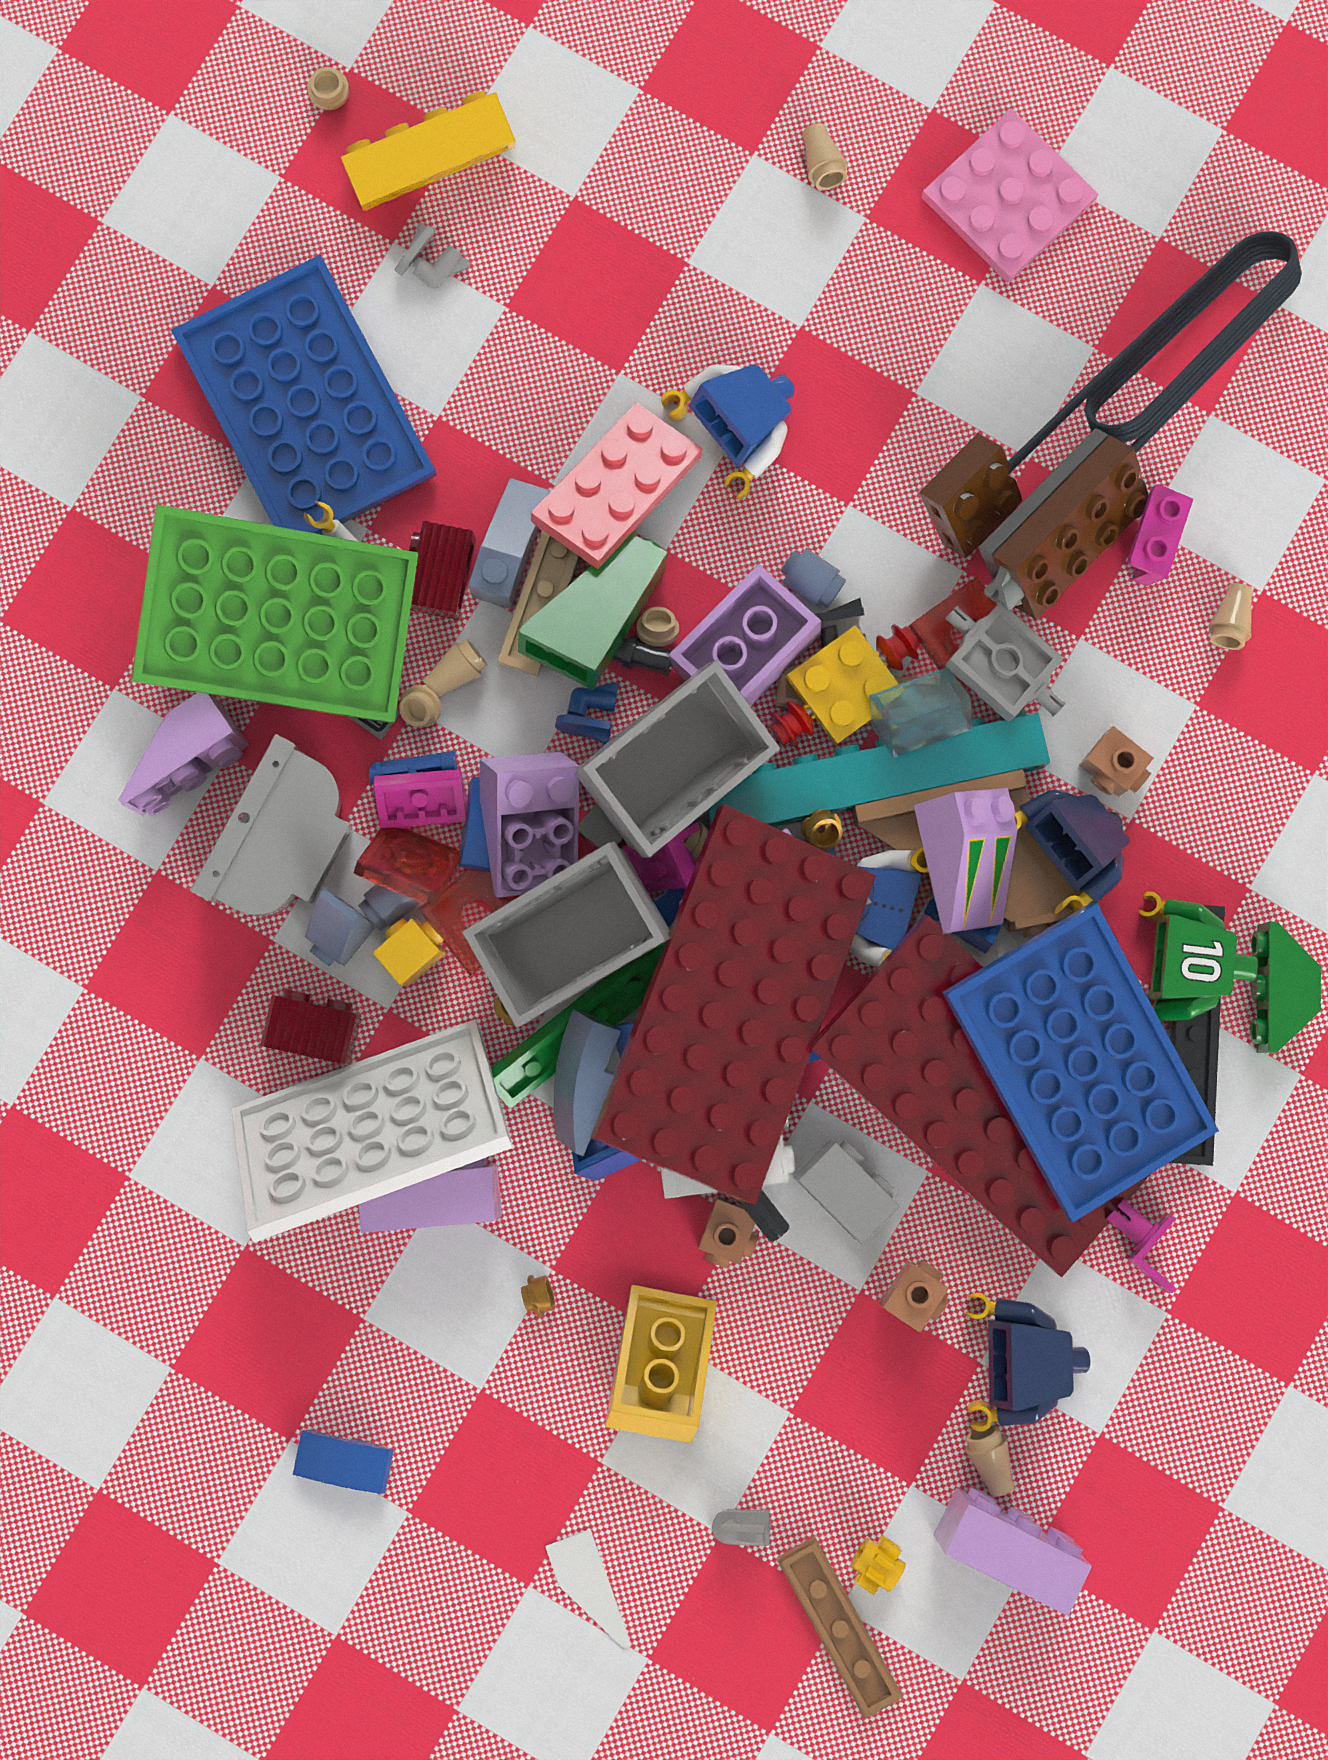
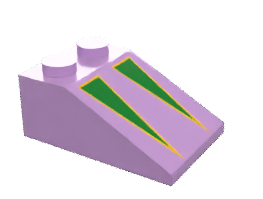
M1008 788L953 792L914 805L943 934L1002 925L1017 836V826L1014 818L1015 809L1010 799Z

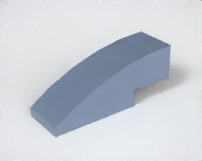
M573 1009L563 1035L556 1065L554 1122L557 1140L574 1153L584 1156L615 1075L606 1069V1066L621 1031L599 1017Z

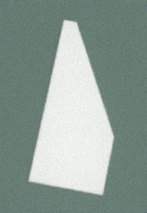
M591 1529L545 1546L559 1587L623 1649L632 1646Z

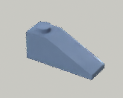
M512 478L509 479L482 542L468 584L472 598L513 610L539 529L538 526L531 522V512L550 493V490Z
M323 888L318 895L305 938L314 944L309 951L330 967L336 961L338 964L345 966L376 927L346 901Z

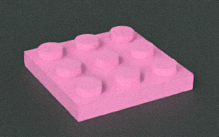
M1011 108L926 187L921 198L1009 283L1096 201L1099 194Z

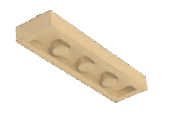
M545 531L541 534L497 660L499 665L535 677H539L543 665L518 653V632L525 622L571 584L580 556Z

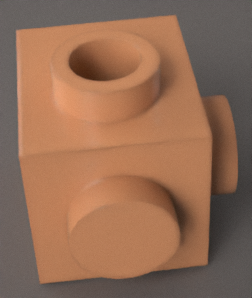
M1112 726L1102 735L1079 766L1093 776L1091 782L1100 791L1107 795L1114 793L1119 797L1129 789L1134 793L1140 789L1151 775V772L1146 768L1154 757L1116 727Z
M718 1197L715 1198L698 1243V1249L705 1251L704 1260L728 1268L730 1261L740 1265L743 1255L751 1258L759 1233L753 1231L755 1223L743 1207Z
M907 1260L879 1304L920 1333L929 1318L936 1321L944 1311L949 1301L945 1297L949 1288L939 1282L944 1275L924 1260H921L918 1266Z

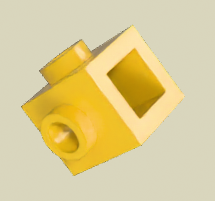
M413 918L408 922L405 919H401L391 926L384 934L387 940L372 952L400 986H410L447 953L440 945L445 939L438 929L428 920L422 924L420 920Z

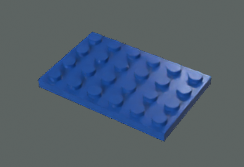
M321 255L171 330L273 526L310 533L318 531L322 534L323 528H315L304 520V513L309 514L315 522L322 519L323 509L315 501L329 505L333 510V520L336 519L343 524L437 476L429 457Z
M1089 903L942 992L1056 1201L1069 1221L1074 1222L1219 1132L1098 904Z

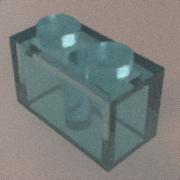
M948 668L869 695L872 728L893 758L972 730L971 697Z

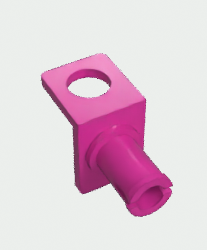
M1123 1198L1117 1207L1127 1220L1116 1210H1113L1106 1220L1110 1221L1135 1243V1250L1127 1259L1163 1291L1173 1293L1176 1287L1143 1260V1257L1167 1231L1176 1218L1171 1214L1164 1215L1158 1223L1154 1222L1152 1224Z

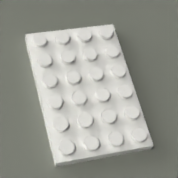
M475 1019L231 1108L246 1226L253 1242L263 1240L513 1148L482 1035Z

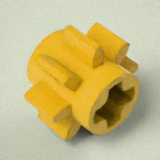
M881 1535L877 1543L866 1538L857 1549L850 1564V1567L858 1571L854 1578L857 1581L856 1584L872 1595H875L879 1586L890 1592L900 1580L906 1567V1563L898 1558L902 1553V1550L899 1549L900 1546L884 1535Z

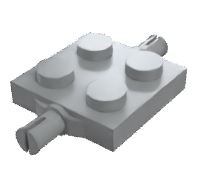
M1001 601L986 617L978 620L976 623L959 606H956L945 620L964 636L961 639L958 650L945 663V666L1007 722L1015 718L1020 710L1033 700L1041 704L1054 717L1066 703L1055 695L1047 685L1049 684L1052 672L1064 658L1011 610L1009 611L1004 608Z

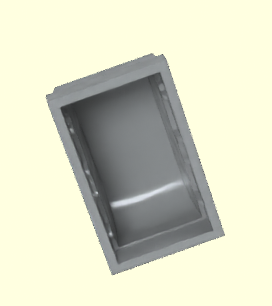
M715 660L707 663L658 704L651 707L595 752L591 758L577 768L575 775L630 849L637 850L642 858H650L779 751L780 747L721 665Z
M275 734L190 891L217 904L222 902L240 912L258 917L271 916L282 912L291 905L296 896L312 904L352 830L349 823L339 818L341 795L330 771L321 763L299 752L296 744Z
M615 841L605 844L462 931L516 1028L535 1019L670 939L668 935L670 929L624 849L618 848Z

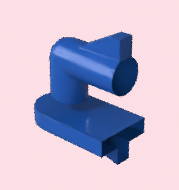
M612 682L595 687L594 690L584 687L575 688L570 695L567 714L557 716L555 728L565 734L587 737L602 744H607L610 738L611 721L586 717L587 707L614 712L619 684Z

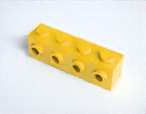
M484 90L475 92L463 98V106L451 111H448L446 107L434 109L423 116L425 122L410 128L408 123H402L385 131L386 138L371 144L369 139H364L346 148L348 154L341 156V160L363 212L514 149L516 140L497 93L494 92L486 96Z

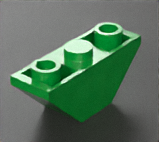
M1267 922L1257 925V932L1253 933L1251 939V952L1253 956L1257 957L1258 961L1257 975L1254 981L1251 982V996L1253 1000L1257 1001V1018L1252 1019L1250 1035L1252 1043L1256 1044V1053H1277L1321 1011V966L1278 922Z

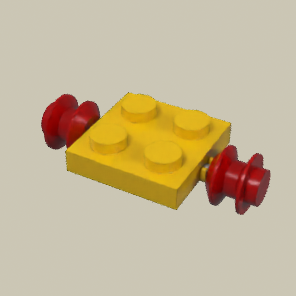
M893 624L891 626L892 636L885 639L880 635L876 637L877 652H875L857 626L854 625L786 675L785 678L805 705L801 706L787 701L788 712L783 716L772 712L771 717L774 722L769 725V728L773 735L783 746L790 743L794 748H797L796 737L801 733L812 737V720L816 719L836 746L906 694L886 666L902 671L904 669L902 660L905 657L909 656L914 660L919 658L916 649L920 647V643L915 634L907 626L901 629L898 625Z

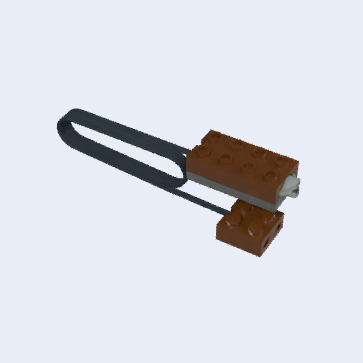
M1275 231L1258 232L1245 237L1101 370L1009 461L1002 446L977 433L919 492L944 546L964 558H967L977 547L979 548L992 578V581L984 589V594L988 598L998 603L1001 601L1003 603L1002 606L1009 611L1016 607L1037 620L1048 608L1054 606L1062 593L1077 578L1082 577L1105 549L1111 547L1118 536L1135 519L1143 514L1149 493L1145 481L1139 478L1141 469L1136 453L1294 293L1300 284L1302 271L1293 239L1284 233ZM1277 259L1287 262L1275 277L1139 415L1130 421L1116 425L1103 424L1095 419L1096 413L1109 398L1244 271L1264 260ZM1086 400L1084 412L1091 433L1017 508L1023 501L1016 480L1009 476V474ZM1136 439L1130 446L1125 444L1128 441ZM1006 517H1008V518L999 526V524H1000Z

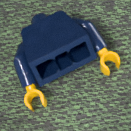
M1053 789L1019 806L1020 811L1015 812L1014 815L1017 832L1020 826L1027 822L1026 829L1073 890L1077 891L1080 889L1081 891L1079 896H1070L1056 907L1055 914L1059 913L1066 906L1071 907L1076 912L1089 903H1097L1120 882L1124 867V857L1121 851L1130 843L1129 838L1122 830L1123 823L1120 816L1115 812H1108L1096 796L1092 794L1076 796Z
M970 1294L968 1297L982 1298L986 1308L981 1314L966 1312L968 1316L974 1319H982L989 1314L995 1315L996 1319L988 1320L989 1404L997 1407L991 1409L989 1404L982 1400L971 1402L968 1405V1411L982 1410L987 1414V1418L984 1421L970 1422L971 1428L975 1431L983 1432L991 1426L992 1422H998L1000 1426L1037 1423L1057 1406L1059 1399L1071 1396L1074 1391L1073 1374L1087 1373L1089 1371L1091 1360L1088 1350L1085 1347H1073L1071 1333L1057 1330L1055 1319L1032 1303L998 1298L997 1302H992L984 1294Z

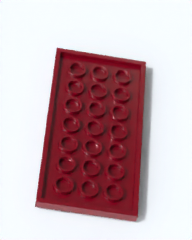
M726 804L718 806L669 932L670 939L664 945L590 1138L745 1203L756 1205L812 1052L809 1047L816 1040L876 875Z
M923 915L824 1027L809 1048L1052 1271L1063 1277L1108 1225L1107 1216L1113 1210L1119 1212L1120 1209L1117 1206L1123 1198L1128 1201L1150 1175L1078 1220L1071 1222L1066 1219L942 993L982 969L983 966L948 933L943 934V929L930 916Z

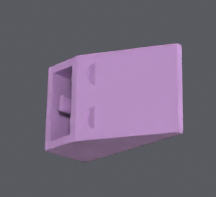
M196 693L166 714L118 800L123 806L142 816L147 813L150 816L156 815L166 809L172 803L170 798L183 789L185 792H189L201 786L207 780L206 774L219 765L221 768H226L237 762L243 756L242 750L248 747L249 744L226 709L211 694Z
M561 751L480 759V804L494 895L497 898L523 895L578 861L579 779L575 773L579 765Z

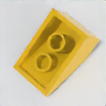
M637 1285L631 1286L605 1427L681 1442H692L700 1424L717 1301Z

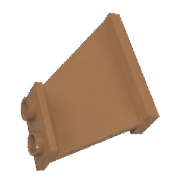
M1021 769L855 805L851 812L855 827L862 828L895 850L917 851L923 847L914 809L916 804L953 792L1008 788L1010 799L1017 813L1020 811L1019 806L1031 799L1024 789L1027 783L1024 771ZM1027 822L1022 824L1017 832L1004 919L1010 922L1008 924L1009 933L1021 930L1023 938L1038 935L1048 929L1047 924L1060 922L1073 914L1074 910L1068 906L1064 907L1057 914H1055V909L1066 898L1081 894L1080 889L1077 891L1073 890L1025 827L1028 824Z

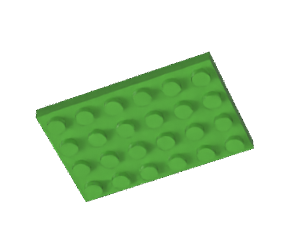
M157 504L155 506L131 682L395 723L418 552Z

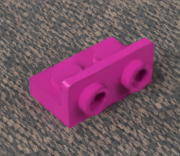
M1160 484L1151 488L1127 560L1130 566L1135 567L1132 581L1148 586L1168 578L1193 498Z
M461 769L374 776V792L380 828L395 827L405 829L417 825H450L455 822L467 821V795L463 788Z
M697 821L692 822L650 858H642L638 851L630 849L627 843L620 846V848L624 849L648 892L687 888L695 868V862L692 854L685 847L683 840L699 831L700 828Z

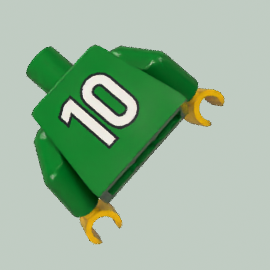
M1154 892L1143 894L1146 900L1157 901V906L1153 911L1145 912L1139 910V913L1149 921H1157L1149 999L1157 1000L1155 1004L1151 1001L1150 1003L1160 1021L1190 1020L1216 1007L1220 996L1231 995L1233 979L1254 981L1258 969L1257 957L1237 954V935L1227 931L1224 922L1203 904L1176 899H1168L1164 902Z

